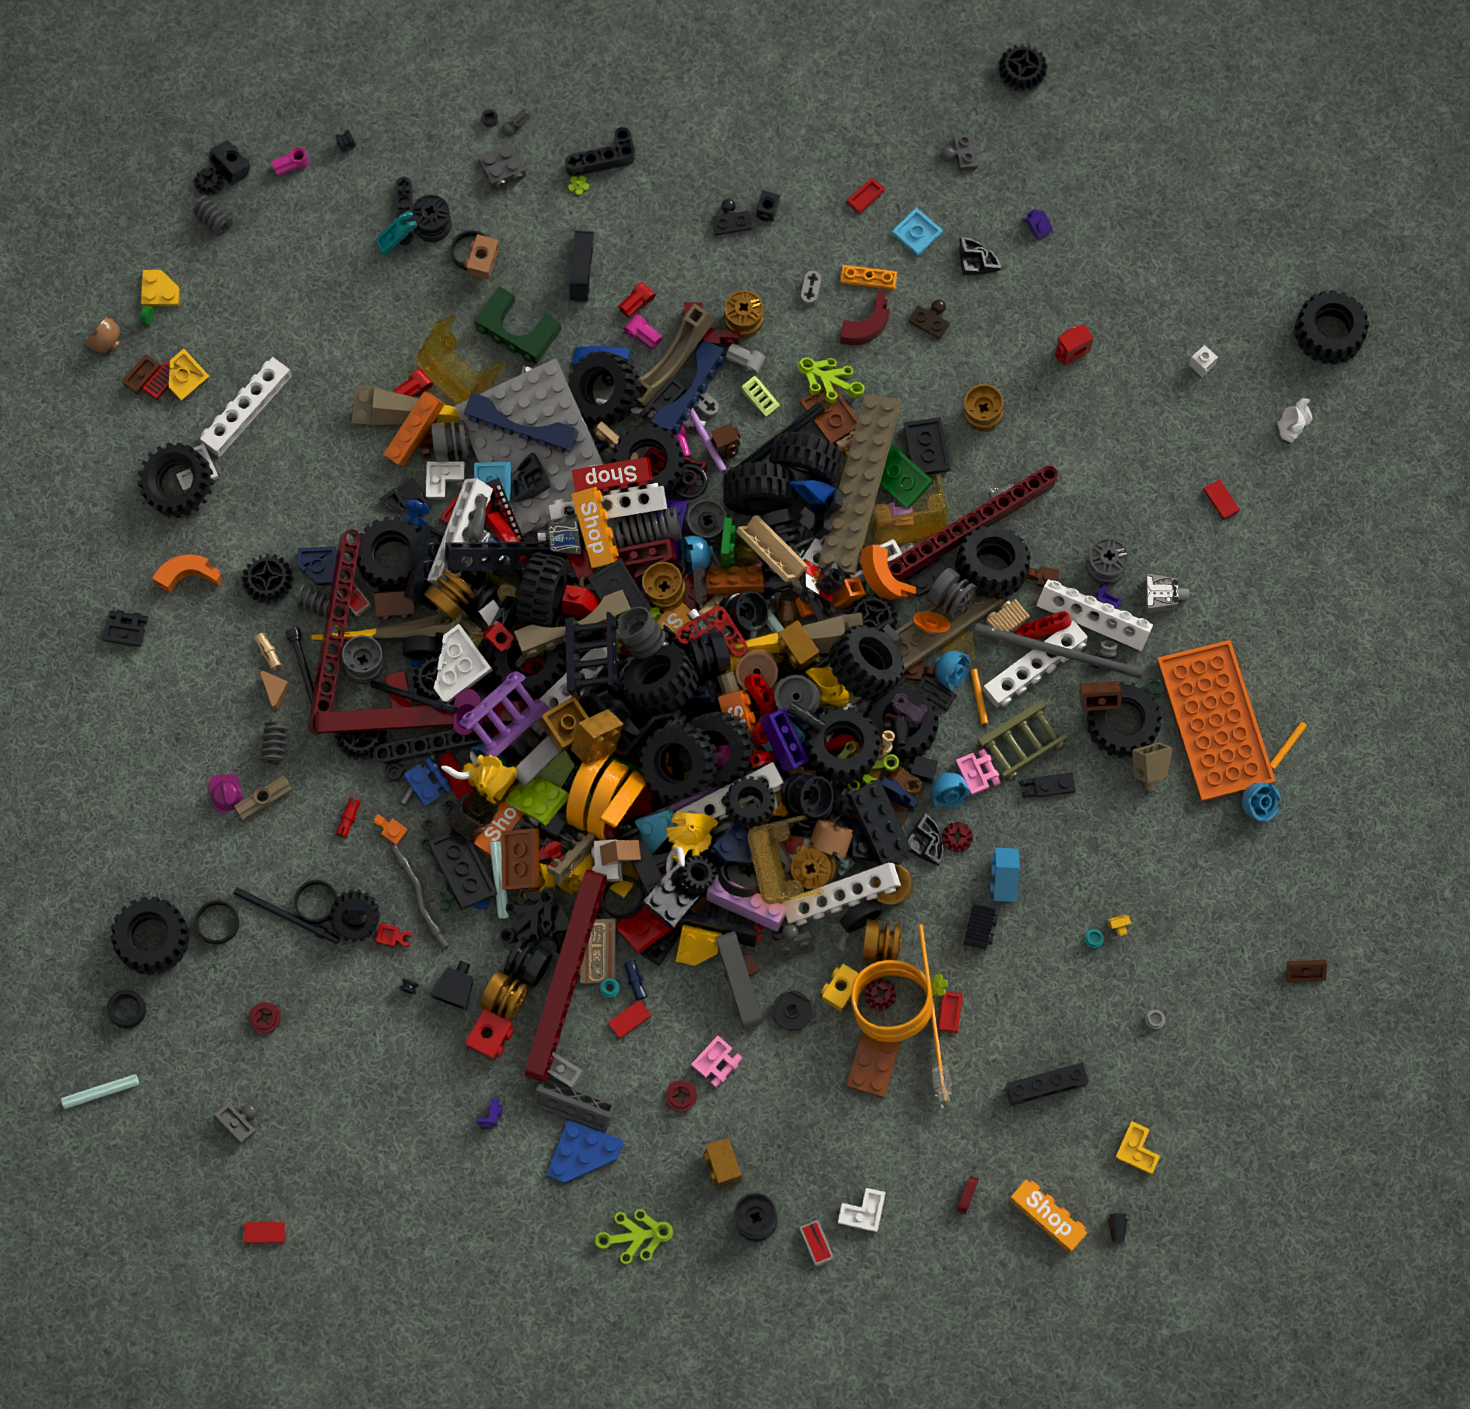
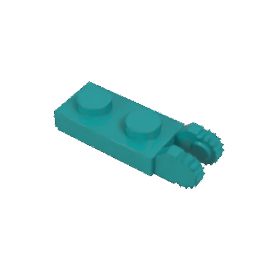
M407 211L400 215L376 238L382 255L389 254L408 235V232L413 231L417 227L415 221L404 225L412 217L411 212Z

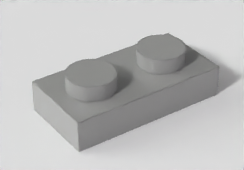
M553 1052V1063L551 1069L547 1072L574 1088L584 1071Z

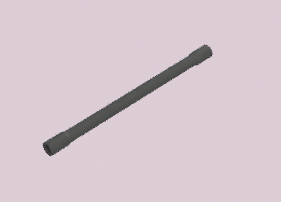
M976 623L974 634L984 637L995 638L1120 672L1134 678L1141 679L1144 669L1142 667L1123 664L995 629L980 623Z

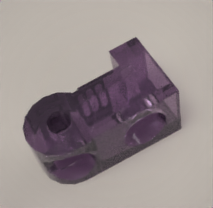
M904 693L894 695L892 700L893 710L901 717L908 718V722L917 728L929 714V708L924 704L919 708Z

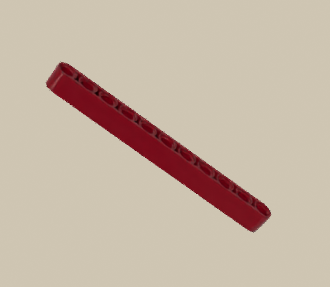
M1053 466L1043 467L896 557L888 564L890 573L899 582L959 546L963 538L971 530L975 529L977 531V528L980 526H985L986 528L988 525H993L1055 486L1058 476L1057 469ZM989 513L992 516H985L984 514ZM973 522V523H975L976 525H975V526H972V525H970V524H968V523ZM953 532H959L961 535H955ZM939 541H943V542H945L946 544L941 545V544H939L938 542H939ZM922 551H929L930 554H924ZM908 560H912V561H914L915 563L910 564V563H908L907 561H908ZM891 570H898L899 573H893Z
M355 529L345 531L339 538L308 722L309 731L315 735L321 734L316 733L315 713L332 712L361 539L359 532ZM347 534L353 537V543L347 541ZM344 553H348L350 555V562L344 560ZM341 571L347 574V580H343L340 577ZM338 590L343 591L344 599H340L337 596ZM335 608L341 611L340 618L334 615ZM331 627H335L338 630L337 636L331 634ZM328 646L334 647V655L328 653ZM325 664L331 666V674L325 672ZM322 683L328 685L329 690L327 693L321 689ZM319 702L325 704V711H321L318 708Z
M510 701L519 713L526 709L525 701ZM501 702L492 708L502 723L513 721V717ZM430 706L315 713L316 733H340L453 726L454 714L449 712L442 713ZM484 715L483 723L491 722L489 717Z
M586 870L525 1068L526 1077L545 1082L549 1076L547 1071L551 1069L554 1057L552 1054L553 1052L556 1053L607 882L606 874L592 870Z

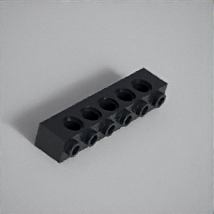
M446 542L444 565L452 573H460L461 571L472 573L488 571L496 573L501 570L515 573L517 570L525 571L526 565L534 553L540 552L561 557L562 552L550 551L549 542ZM525 555V558L523 560L518 561V558L520 556ZM464 556H469L466 561H461ZM483 556H488L486 560L480 561ZM507 556L505 560L499 561L500 557Z

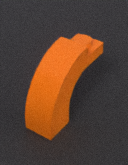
M870 545L861 549V567L868 585L878 596L891 601L896 598L905 600L909 596L916 594L915 586L899 582L890 573L887 563L888 549L876 545Z
M198 555L174 557L165 562L152 577L155 585L169 593L186 576H200L218 587L223 581L220 571L214 567L210 568L209 559Z
M859 577L844 579L842 587L833 593V605L836 607V612L849 607L855 600H860L866 594ZM800 597L795 600L801 618L810 616L813 619L817 618L808 600L807 604L802 602Z

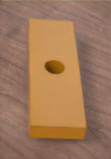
M842 265L840 284L895 291L897 272Z

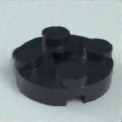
M790 991L783 993L776 998L773 1004V1018L785 1030L798 1031L805 1027L811 1019L812 1008L810 1001L801 992ZM795 1006L798 1013L792 1016L789 1015L787 1008Z

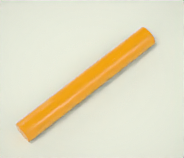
M972 669L970 674L981 725H986L989 723L978 670Z
M1304 722L1299 723L1270 762L1272 770L1276 769L1305 730L1307 725Z

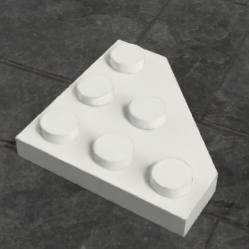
M460 624L443 635V647L438 662L437 680L434 684L435 691L447 703L454 700L462 690L470 688L493 670Z

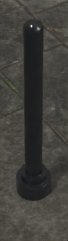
M292 628L285 633L287 640L293 643L309 701L312 704L314 687L300 643L302 637L301 629Z

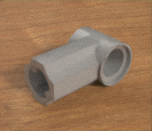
M735 344L729 347L726 355L727 360L742 366L747 372L751 371L753 375L758 374L766 359L758 351L751 350L750 352Z

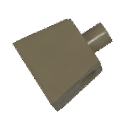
M1157 742L1132 750L1134 777L1144 782L1145 790H1155L1156 781L1167 777L1172 747Z

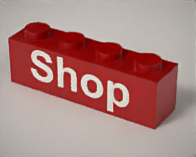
M649 457L572 470L575 492L596 486L601 492L611 491V487L618 486V489L630 488L629 484L637 483V486L648 485V481L653 480Z

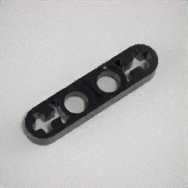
M408 177L398 178L395 184L396 218L407 211L411 212L413 187ZM402 183H406L407 185L406 193H403L402 191ZM402 199H407L409 204L401 206L399 202ZM413 231L408 232V236L400 244L407 245L411 243Z

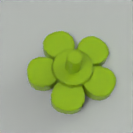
M573 176L570 179L571 184L568 186L569 191H575L576 195H582L583 190L587 191L589 184L586 183V177L580 176L578 180L576 176Z
M936 974L934 979H930L932 996L937 994L938 996H944L946 993L944 988L948 987V981L943 979L941 974Z

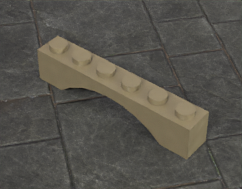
M695 303L683 318L678 334L666 354L653 369L639 378L638 381L641 382V388H638L640 398H637L636 402L646 407L648 402L667 381L675 376L715 321L707 311Z
M623 590L604 596L597 608L587 617L578 621V623L583 625L606 621V612H611L618 620L623 613L631 609ZM532 624L514 631L524 658H532L537 656L539 652L544 650L550 651L555 649L557 645L566 644L565 626L549 628ZM593 631L581 633V635H579V637L589 636L593 633Z

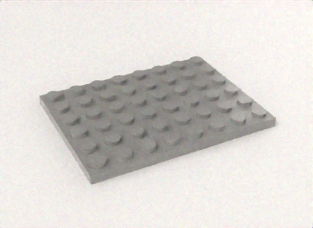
M556 358L479 395L489 398L500 414L517 424L540 427L560 422L576 428L579 433L571 453L566 451L564 454L559 453L552 446L542 447L536 444L537 441L530 439V442L519 438L520 435L514 433L512 436L502 432L503 429L497 427L495 430L485 426V423L480 421L478 424L473 423L464 414L468 400L455 405L460 419L464 420L468 430V438L479 463L511 462V500H509L522 536L533 532L532 528L538 524L549 523L551 520L549 505H553L554 500L565 499V502L573 501L571 494L575 493L572 470L603 464ZM534 452L545 470L551 488L534 497L515 503L512 498L513 479L517 480V475L520 472L517 468L526 456ZM572 506L567 508L569 514L575 512Z

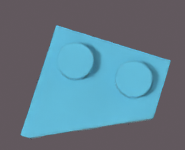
M671 808L638 818L635 821L651 854L666 840V834L668 833L666 828L678 826L671 823L673 816Z

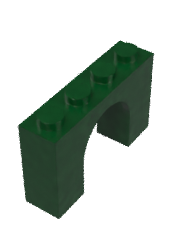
M499 286L475 318L476 330L482 335L488 334L491 336L495 343L506 345L510 352L521 354L522 358L527 362L537 364L561 331V323L545 314L530 333L521 336L510 334L504 329L502 322L514 305L515 296Z

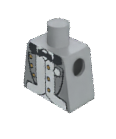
M1147 574L1145 578L1146 614L1176 610L1178 600L1189 599V589H1178V580L1176 578Z

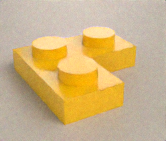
M1131 1121L1115 1159L1152 1175L1160 1155L1142 1148L1150 1129Z

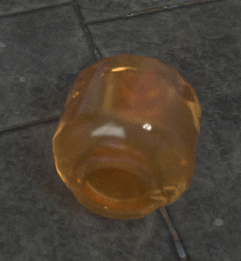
M795 601L779 602L778 612L775 613V617L783 628L788 627L797 620L800 621V613Z

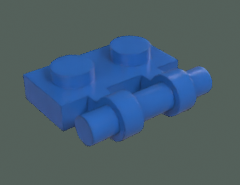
M431 757L424 760L428 766L425 770L418 764L403 774V777L424 807L441 796L437 790L440 787L443 788L445 793L452 789L448 783L449 780L442 775L438 769L439 765L437 762L434 763ZM431 772L438 781L435 784L428 777V774Z

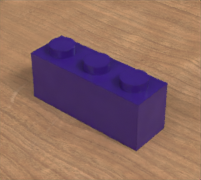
M785 708L774 710L759 718L783 771L795 769L809 761Z

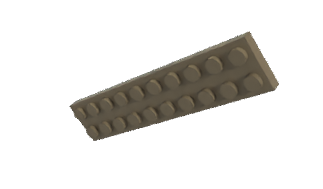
M867 394L864 396L839 490L842 491L843 504L831 516L832 528L824 541L818 563V568L820 569L834 561L843 572L849 575L856 574L861 549L865 541L902 404L900 399Z
M975 594L967 609L956 619L950 617L949 613L943 612L944 605L941 607L931 606L926 611L941 614L951 623L950 629L943 633H926L913 623V619L900 627L896 632L901 636L903 642L897 647L898 652L903 657L904 671L1004 604L1003 598L996 599V597H993L992 599H987L986 596L981 595L980 597ZM849 692V702L852 705H856L863 700L862 697H856L852 692Z

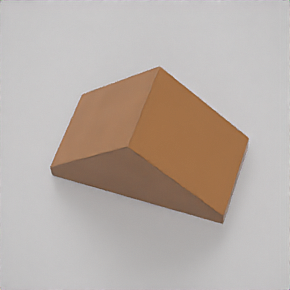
M262 671L260 674L274 712L278 711L290 688L289 683Z
M615 840L600 846L602 866L641 860L639 840Z

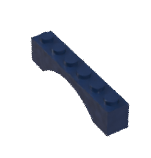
M705 340L702 342L695 353L697 372L691 387L677 401L658 410L651 421L653 427L662 426L666 432L667 430L671 431L673 437L680 433L681 425L689 419L690 411L697 406L701 394H705L710 380L713 381L716 376L717 369L723 366L725 362L724 348Z
M471 392L464 410L468 420L473 423L483 422L490 429L495 430L496 427L503 429L502 432L511 436L513 433L520 435V439L530 442V439L537 441L536 444L545 448L548 445L552 446L555 451L563 454L565 451L571 453L579 433L576 428L560 422L540 427L517 424L500 414L489 398Z

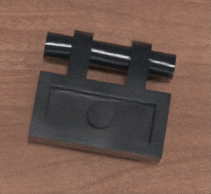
M110 610L109 618L115 619V622L107 621L103 636L104 642L142 647L145 628L139 626V624H147L148 616H143L141 613L136 612L130 614L124 613L123 610ZM123 620L132 621L131 625L122 624Z

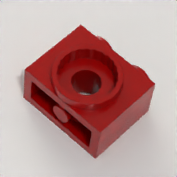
M1084 323L1068 329L1058 337L1055 357L1059 362L1062 361L1064 366L1090 353L1093 336Z
M483 1009L465 1042L466 1048L495 1061L497 1057H501L505 1049L503 1047L505 1041H509L514 1033L512 1023ZM490 1030L493 1034L490 1038L482 1037L483 1032Z

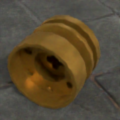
M746 290L731 294L724 306V320L727 330H739V338H750L756 335L763 324V303L755 293Z
M979 384L967 392L964 399L965 419L968 425L975 430L984 432L995 429L1001 423L1003 418V397L997 388L989 384Z
M657 562L644 572L642 586L653 607H658L662 611H670L683 603L686 597V586L676 566L668 562Z
M444 570L442 574L448 580L444 581L438 577L437 580L442 587L439 589L431 585L424 593V596L447 616L455 620L462 612L457 603L460 601L468 605V600L463 596L466 594L473 599L476 595L460 577Z
M813 847L798 852L791 864V873L794 880L801 887L807 889H817L831 883L838 871V861L833 853L831 855ZM814 864V869L816 871L810 872L811 868L809 867V865Z
M896 864L894 865L901 886L896 887V891L889 894L879 893L878 898H876L879 902L888 905H898L905 902L913 890V879L910 873L904 867ZM878 877L874 880V885L876 888H878L881 884V881Z
M867 919L862 960L875 962L878 953L882 954V961L886 960L887 955H891V960H897L900 954L902 939L900 923H895L893 932L890 931V922H887L885 930H881L880 921Z
M498 970L489 981L480 1000L479 1007L491 1013L499 1007L498 1016L502 1018L505 1015L504 1019L511 1022L525 1002L528 985L523 983L519 987L520 981L515 980L509 986L510 976Z

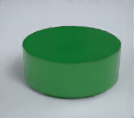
M144 306L140 313L142 324H151L154 316L153 307Z

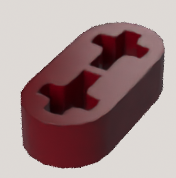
M969 1176L956 1211L966 1215L979 1179Z

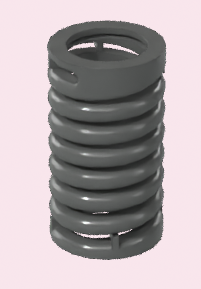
M677 508L665 509V519L663 511L657 510L658 521L655 511H650V519L648 512H644L643 521L641 514H636V523L634 515H629L630 532L627 517H615L619 548L664 539L681 541L682 536Z

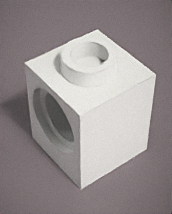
M1204 345L1191 357L1189 366L1203 377L1215 366L1218 357Z

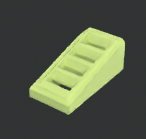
M753 376L742 385L741 392L765 417L780 407L779 403L756 376ZM761 391L758 396L754 397L757 392ZM763 397H766L763 402L759 403ZM769 402L772 403L769 407L764 409V406L766 404H768Z

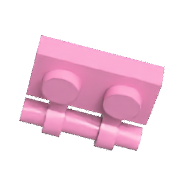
M986 749L979 751L981 757L979 759H976L974 753L956 759L958 769L969 786L971 796L989 789L987 782L989 780H992L994 786L1001 784L1000 775L994 769L993 760L987 754ZM981 765H985L987 774H983Z
M717 1035L691 1066L704 1078H707L712 1073L715 1078L710 1083L717 1087L720 1083L725 1082L726 1076L739 1066L738 1063L743 1058L738 1053L731 1058L728 1054L732 1051V1047ZM724 1060L727 1065L719 1071L716 1067Z

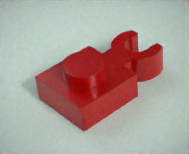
M380 923L375 942L394 948L396 942H398L401 946L408 948L410 944L404 942L403 939L405 937L412 938V933L408 931L399 933V927Z

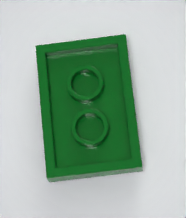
M892 445L888 452L880 484L907 509H910L934 481Z
M724 518L721 548L722 568H730L735 565L734 552L736 550L737 538L735 532L736 525H732V518Z

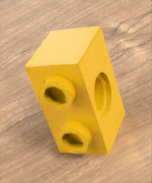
M842 964L840 968L836 967L831 975L833 980L830 985L826 983L821 991V994H823L822 1001L842 1012L851 999L852 985L859 973L845 964ZM838 983H842L846 986V989L838 991L835 986Z

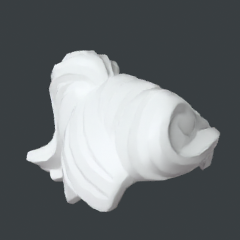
M1302 398L1296 403V407L1291 406L1284 410L1282 418L1278 421L1282 439L1292 443L1302 433L1304 426L1312 421V414L1307 406L1310 401L1309 399Z

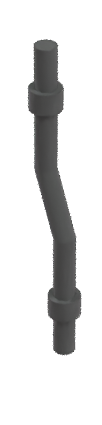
M397 845L392 846L390 849L398 860V866L405 871L414 885L418 911L429 927L431 936L436 938L443 950L448 948L449 944L442 935V929L439 925L435 924L425 908L422 884L411 868L410 861L407 856L402 854Z

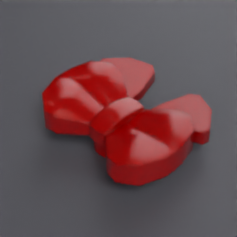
M555 840L546 844L544 849L540 848L539 859L543 860L551 857L553 861L548 865L554 868L557 867L554 865V859L557 858L562 862L565 857L560 851L561 843Z

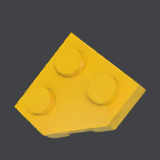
M143 270L141 305L179 306V287L162 270Z
M185 349L181 350L170 360L168 388L180 401L184 400L209 378V375Z
M683 925L676 962L696 966L713 957L719 950L715 937L722 934Z

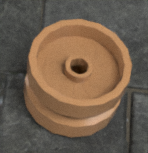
M753 649L741 656L736 666V677L743 689L747 690L744 684L745 678L755 674L756 672L753 671L755 668L760 669L759 675L770 688L773 687L778 677L779 667L777 660L770 652L764 649Z

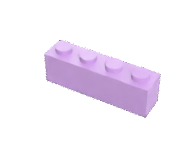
M717 875L714 883L707 890V901L778 932L785 918L787 906L758 893L750 897L731 895L722 888ZM729 881L730 883H732L733 885H735V886H737V887L744 888V887H742V886H740V885H738V884H735V883Z

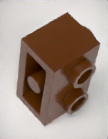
M730 423L710 432V440L721 459H731L737 455L741 445L739 441L741 436L737 428H733Z
M406 589L374 592L376 617L380 616V619L392 618L391 615H399V618L411 617V614H414V603L404 597Z
M1118 681L1080 683L1079 701L1082 710L1121 709V689Z

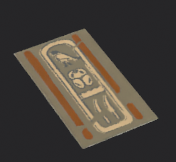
M595 919L580 969V983H601L607 978L615 979V919Z

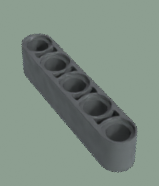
M735 931L715 937L739 1017L743 1022V1028L763 1023Z

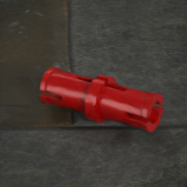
M760 751L758 754L755 753L750 757V762L753 766H766L777 761L774 751Z
M349 798L345 812L341 814L342 820L336 835L341 836L342 834L344 838L348 837L351 825L356 820V812L361 804L359 800L356 799L354 803V798Z

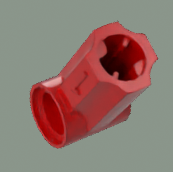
M640 282L633 288L631 294L618 305L621 313L630 318L643 305L647 306L649 301L652 302L656 294L643 282Z
M418 369L410 375L409 380L394 389V392L414 397L419 393L423 394L426 389H431L433 382L422 369Z

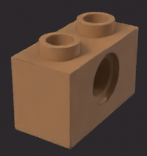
M477 234L476 240L471 242L470 257L467 256L465 261L468 275L487 280L490 279L499 250V240ZM479 255H485V256H486V257L483 258V259L477 258Z

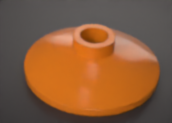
M921 611L913 616V623L929 634L946 632L951 626L950 621L946 617L935 612Z

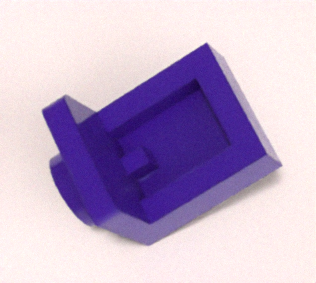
M1031 210L1027 213V217L1023 218V221L1029 224L1036 239L1053 231L1044 210Z
M1106 581L1096 591L1097 601L1111 604L1115 609H1118L1122 600L1106 593L1109 582Z
M491 1099L489 1118H477V1124L481 1125V1128L493 1129V1126H498V1117H502L503 1105H500L499 1099Z

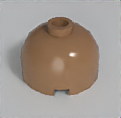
M107 316L87 339L85 345L97 353H106L110 349L114 351L120 343L118 341L120 336L118 325Z

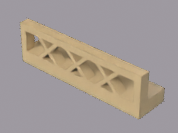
M758 515L753 516L747 526L737 528L736 532L785 582L798 580L808 567Z

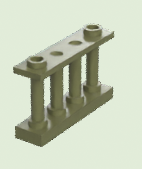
M1042 699L978 739V747L981 750L985 748L987 750L990 749L1005 772L1001 776L1002 781L1014 779L1018 776L1017 772L1052 750L1056 749L1058 751L1066 745L1065 742L1068 735L1065 733L1059 737L1044 717L1043 711H1045L1046 704ZM1032 718L1037 719L1053 742L1043 747L1029 728L1028 721ZM1016 728L1021 729L1037 752L1027 757L1012 736V731ZM1000 738L1005 739L1021 762L1011 767L996 746V741Z

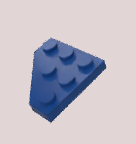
M568 1120L546 1176L567 1183L599 1167L612 1163L618 1159L624 1140Z

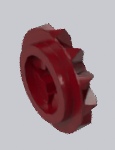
M960 821L951 822L943 830L942 841L950 851L963 852L972 844V830H970L967 824H963ZM957 829H959L960 836H963V838L959 839L958 844H956L955 837H952V835L956 834Z
M883 979L873 980L865 990V999L868 1005L876 1010L890 1008L896 1000L895 987L889 981ZM877 988L881 992L886 991L884 1000L881 997H875L877 995Z
M268 1002L255 1005L249 1013L251 1027L256 1032L262 1034L272 1032L278 1027L281 1020L278 1008ZM261 1011H263V1013H265L266 1016L271 1015L268 1018V1025L264 1021L260 1022V1019L262 1018Z
M675 1081L666 1090V1103L675 1112H685L696 1103V1089L687 1081ZM680 1088L684 1095H690L684 1098L683 1104H681L679 1099L673 1098L678 1096Z

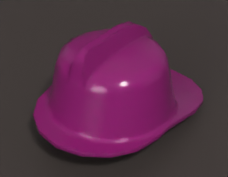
M462 690L455 698L454 706L458 708V712L454 714L453 727L460 735L475 733L472 727L468 730L459 724L466 713L472 711L480 704V697L474 690ZM484 716L478 721L480 726L483 724Z
M226 774L211 777L209 792L215 810L221 814L236 810L234 806L243 801L237 776L235 774Z

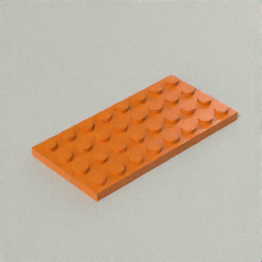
M1231 640L1157 658L1159 670L1200 801L1204 802L1243 792L1253 783L1265 782L1275 784L1276 780Z

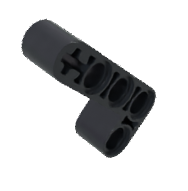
M619 127L615 130V145L568 155L565 159L566 173L569 176H580L632 164L635 160V149L629 129ZM630 153L629 156H624L623 154Z
M575 230L569 281L570 300L589 301L588 293L590 290L589 279L594 231Z

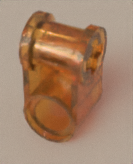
M900 766L889 773L887 776L888 780L889 778L896 780L900 786L915 798L920 796L922 782L919 778L908 773Z

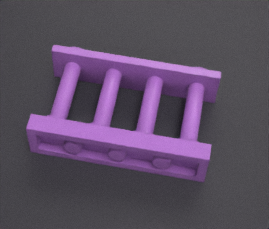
M517 671L509 674L501 685L472 711L466 713L459 722L461 726L468 730L472 727L485 744L481 752L485 756L492 755L497 757L549 709L545 702L539 699H532L521 684L526 677ZM514 688L528 705L522 713L517 711L506 696ZM500 701L513 717V721L507 726L502 723L492 710ZM484 715H487L499 730V734L493 739L487 735L478 723Z

